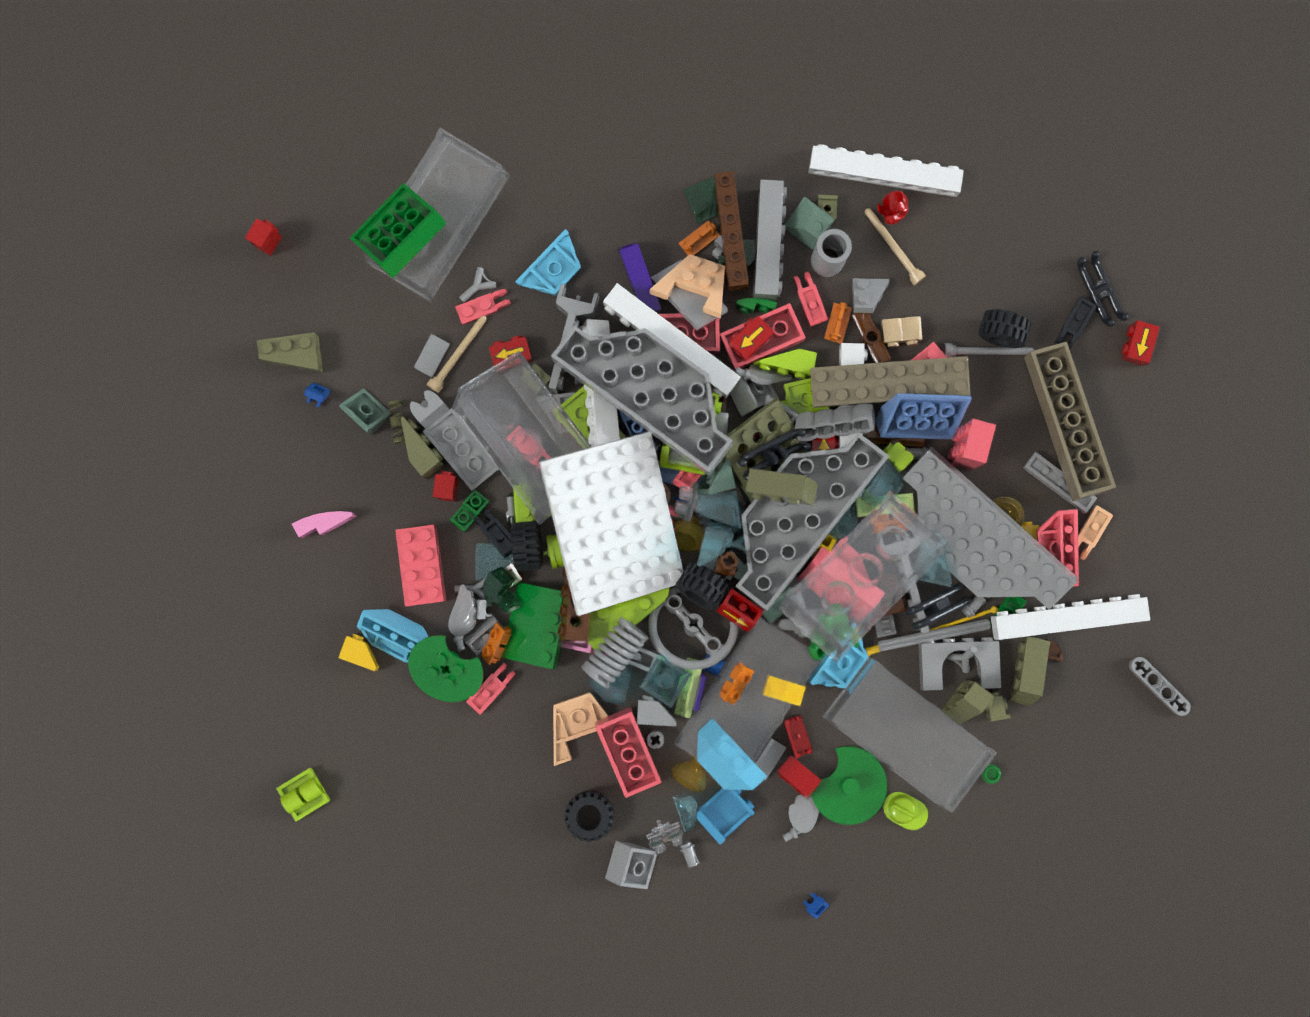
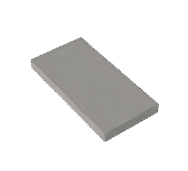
M682 260L652 276V283L655 285ZM674 286L668 300L696 330L718 318L703 312V307L708 297ZM723 302L721 315L725 314L728 310Z

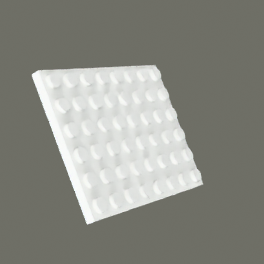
M644 432L539 462L576 615L580 616L676 585V582L683 573V568L650 432Z

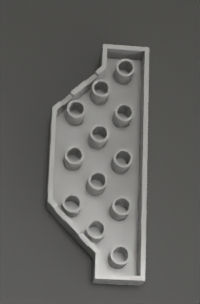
M574 325L551 355L554 363L708 476L711 475L733 446V440L720 432L716 427L709 374L646 328L638 329V331L611 333L610 335L590 337Z
M859 432L845 448L790 454L777 472L803 475L817 482L814 506L795 505L787 501L774 502L770 501V498L765 497L763 500L754 499L742 514L748 571L736 585V588L768 612L886 463L889 455Z
M932 446L904 475L903 479L917 491L920 545L977 597H1036L1050 610L1077 583V576Z

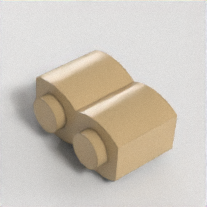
M906 317L882 320L881 331L884 345H888V348L898 347L900 343H907V346L918 345V342L922 340L921 318Z

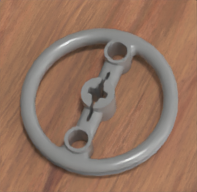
M674 585L670 587L666 601L649 615L648 625L651 642L659 655L674 666L689 670L711 667L730 653L736 642L739 626L730 621L728 639L725 644H721L718 638L712 637L705 630L702 617L695 613L691 614L683 606L682 599L677 595L680 591ZM677 601L680 605L674 608L669 603ZM663 606H666L670 613L676 614L684 623V631L688 636L699 639L705 646L706 653L710 655L709 658L694 661L685 660L673 655L664 647L657 631V619ZM690 623H697V628L695 626L690 627ZM715 643L718 648L711 650L708 648V644Z

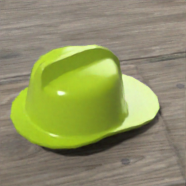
M893 792L884 801L883 808L886 817L906 829L918 830L927 822L928 810L925 804L906 793Z

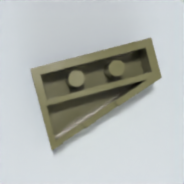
M314 332L257 340L259 359L264 363L323 373L319 336Z
M750 469L746 492L751 494L753 499L763 500L765 497L770 498V501L774 502L787 501L795 505L814 506L818 483L803 475Z
M1030 636L1020 641L1018 646L1019 657L1015 665L1009 701L1032 706L1043 696L1050 641Z
M963 680L941 711L960 725L981 714L984 710L987 711L993 704L992 699L994 696L976 682Z

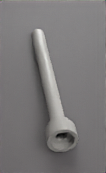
M944 343L942 352L947 358L956 356V354L1027 355L1034 351L1031 347H956L952 343Z

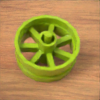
M557 533L556 535H546L548 548L547 551H544V555L550 557L553 569L561 566L564 567Z

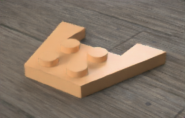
M689 254L650 289V294L667 300L674 286L708 297L703 307V312L721 318L725 266Z
M591 692L553 704L554 766L572 760L567 741L596 732L595 722L609 716Z

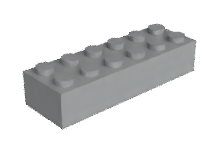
M760 180L753 298L776 302L777 297H780L782 293V282H779V278L783 274V263H780V260H782V255L784 254V244H781V241H783L785 235V225H782V222H784L786 215V206H783V204H785L787 187H783L784 181Z

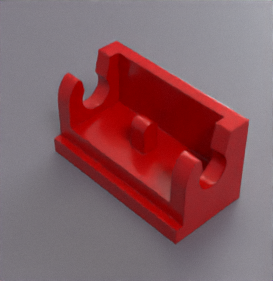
M801 714L783 719L794 757L797 759L802 755L811 754L813 751Z
M792 755L777 771L779 777L807 800L821 782L816 775Z

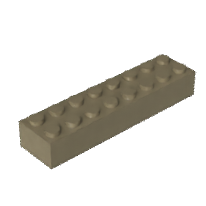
M1067 342L1031 351L1024 359L1072 501L1105 493L1116 488Z
M968 356L810 368L813 408L853 406L865 403L881 404L888 402L897 393L970 396Z

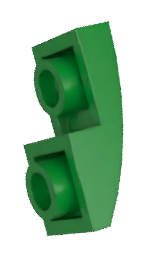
M745 298L737 300L735 307L739 308L738 311L744 314H749V312L753 314L755 307H758L760 312L768 313L775 310L777 302L760 298Z
M474 489L462 503V506L451 517L450 522L465 533L473 524V518L480 515L489 503V500Z

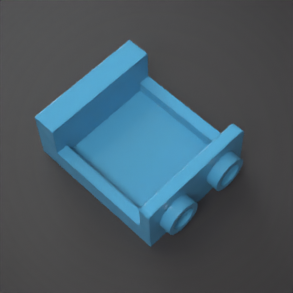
M721 788L694 812V816L720 845L750 815L755 814L753 811L755 806L748 798L744 800L739 795L741 790H724Z

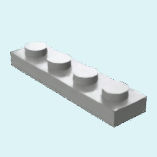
M1037 452L1032 454L1023 469L1084 514L1088 512L1097 499L1096 496H1091L1073 502L1063 472Z

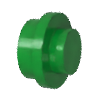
M988 764L983 767L981 776L985 782L994 784L999 781L1001 771L996 765Z

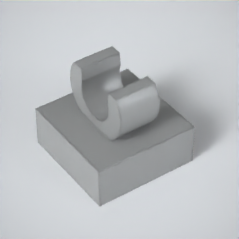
M721 235L715 240L714 245L716 248L712 251V255L717 260L724 254Z
M475 600V606L477 607L475 618L486 619V617H491L492 614L486 613V607L493 606V604L487 603L486 600Z
M893 615L873 619L877 638L897 634Z

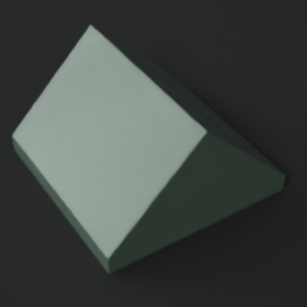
M364 388L339 405L347 415L370 435H373L392 414Z
M722 459L710 476L705 473L694 493L697 495L715 494L736 488L730 461Z

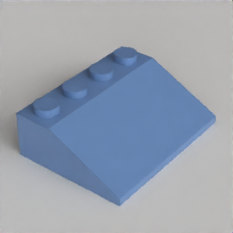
M897 393L880 408L875 420L880 437L953 439L972 398L971 396Z

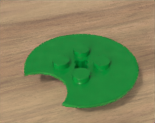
M443 635L430 636L419 641L410 652L408 666L412 679L423 692L445 702L464 701L476 694L483 681V667L478 656L473 659H461L456 652L449 651L446 645V636Z
M851 746L835 748L838 756L837 767L829 777L820 779V785L811 795L817 809L833 822L844 825L865 822L879 811L886 798L887 779L884 769L872 754L863 749Z

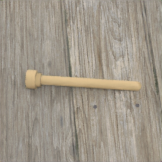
M867 208L865 210L866 216L910 273L909 280L914 286L926 278L924 272L913 266L872 209Z
M482 316L477 320L437 377L430 378L426 384L429 388L437 393L442 390L443 380L487 321L486 316Z

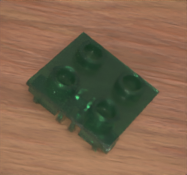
M714 176L683 189L698 224L718 216Z

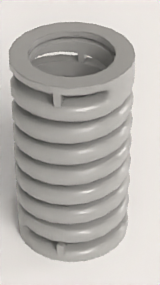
M830 229L820 235L811 255L812 268L818 275L832 277L842 270L852 249L849 236L839 229ZM823 250H834L839 257L830 258Z
M624 617L618 620V626H613V630L622 638L613 631H609L608 636L610 638L605 637L603 639L607 645L600 643V649L594 650L597 656L591 654L589 656L590 661H585L581 666L592 679L607 689L610 687L609 682L613 683L616 680L615 676L621 674V671L625 669V665H628L630 659L634 658V653H638L639 647H642L644 642L649 639L639 628Z

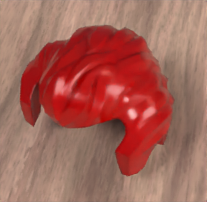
M893 191L887 194L882 200V206L880 203L877 204L878 212L885 216L884 219L887 224L893 225L898 223L908 213V199L902 191Z

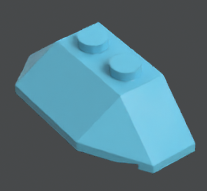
M389 609L363 610L357 624L358 629L362 631L372 646L405 663L408 662L413 647L419 641L428 637L423 626Z
M713 718L698 731L697 761L724 790H754L767 777L760 767Z

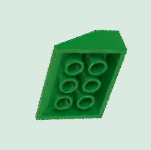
M402 183L355 231L350 239L393 279L447 222L436 209L406 184Z
M525 583L517 584L508 623L512 634L507 645H504L505 649L501 656L502 658L549 669L558 668L563 641H560V636H558V626L561 624L562 618L559 615L560 606L563 605L561 591Z

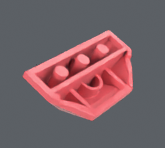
M1078 509L1058 510L1036 530L1037 541L1077 576V583L1074 586H1079Z

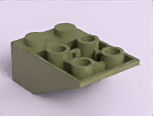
M402 417L401 422L409 461L422 477L428 479L444 466L442 462L444 458L435 448L431 449L430 445L432 443L423 433H418L420 428L410 418L407 420Z

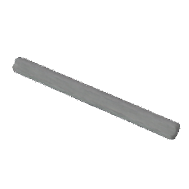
M988 619L931 630L926 633H916L878 642V648L880 651L916 645L927 642L930 639L940 640L988 630L991 628Z

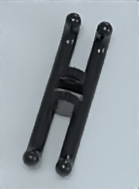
M1094 251L1091 255V262L1099 278L1098 282L1093 285L1085 267V257L1078 259L1077 267L1093 303L1097 305L1096 310L1102 322L1107 327H1112L1115 321L1108 317L1101 299L1108 298L1115 315L1121 321H1126L1129 315L1122 311L1117 301L1114 290L1111 288L1108 277H1106L1100 264L1099 251Z
M804 429L790 430L741 455L737 461L741 467H745L748 460L760 454L764 458L762 462L745 470L743 478L748 481L750 469L763 470L777 464L782 459L788 458L790 454L802 450H810L811 445L804 442L795 444L787 449L779 446L791 438L805 436L806 431Z
M961 582L956 583L954 586L931 598L905 610L907 616L922 610L928 616L914 622L912 629L918 630L970 604L971 598L967 596L953 604L948 599V597L963 590L964 584Z

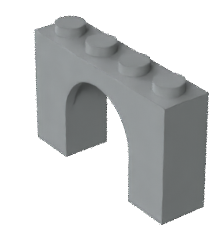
M983 637L981 641L975 642L974 638H962V642H955V639H943V643H935V640L930 639L927 642L918 644L920 690H943L942 666L945 658L954 651L963 650L966 652L972 646H975L978 650L972 656L977 665L978 684L983 688H1001L999 641H993V637Z

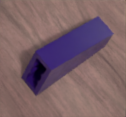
M634 242L618 248V253L635 297L658 314V310L661 307L657 296L650 294L653 284L638 243Z

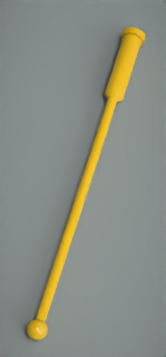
M992 606L991 609L977 613L974 617H965L929 629V631L950 627L989 613L998 612V607ZM878 645L865 648L868 657L881 652Z

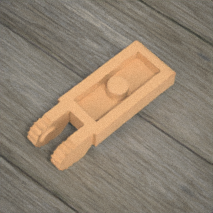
M1097 505L1094 506L1078 533V548L1082 542L1087 545L1080 554L1082 560H1085L1091 549L1096 546L1113 517L1111 513Z

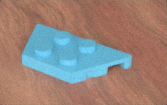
M565 229L515 281L517 285L554 296L559 293L561 284L566 286L581 270L568 231Z
M849 621V627L853 628L859 647L854 648L842 643L843 649L839 653L835 650L833 653L826 654L806 680L812 685L821 684L828 687L847 688L869 658L866 650L863 648V641L858 636L856 631L857 625L854 622ZM845 632L846 636L852 639L851 636Z

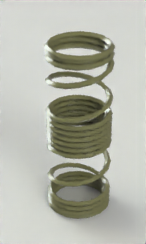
M401 400L387 403L389 407H393L390 410L403 406ZM390 412L397 414L390 417L391 426H402L401 418L404 416L399 415L404 413ZM392 428L393 430H402V431H399V432H396V433L393 434V437H394L393 443H394V444H402V443H405V438H404V436H402V437H395V436H394V435L397 434V433L403 432V429H394V428Z

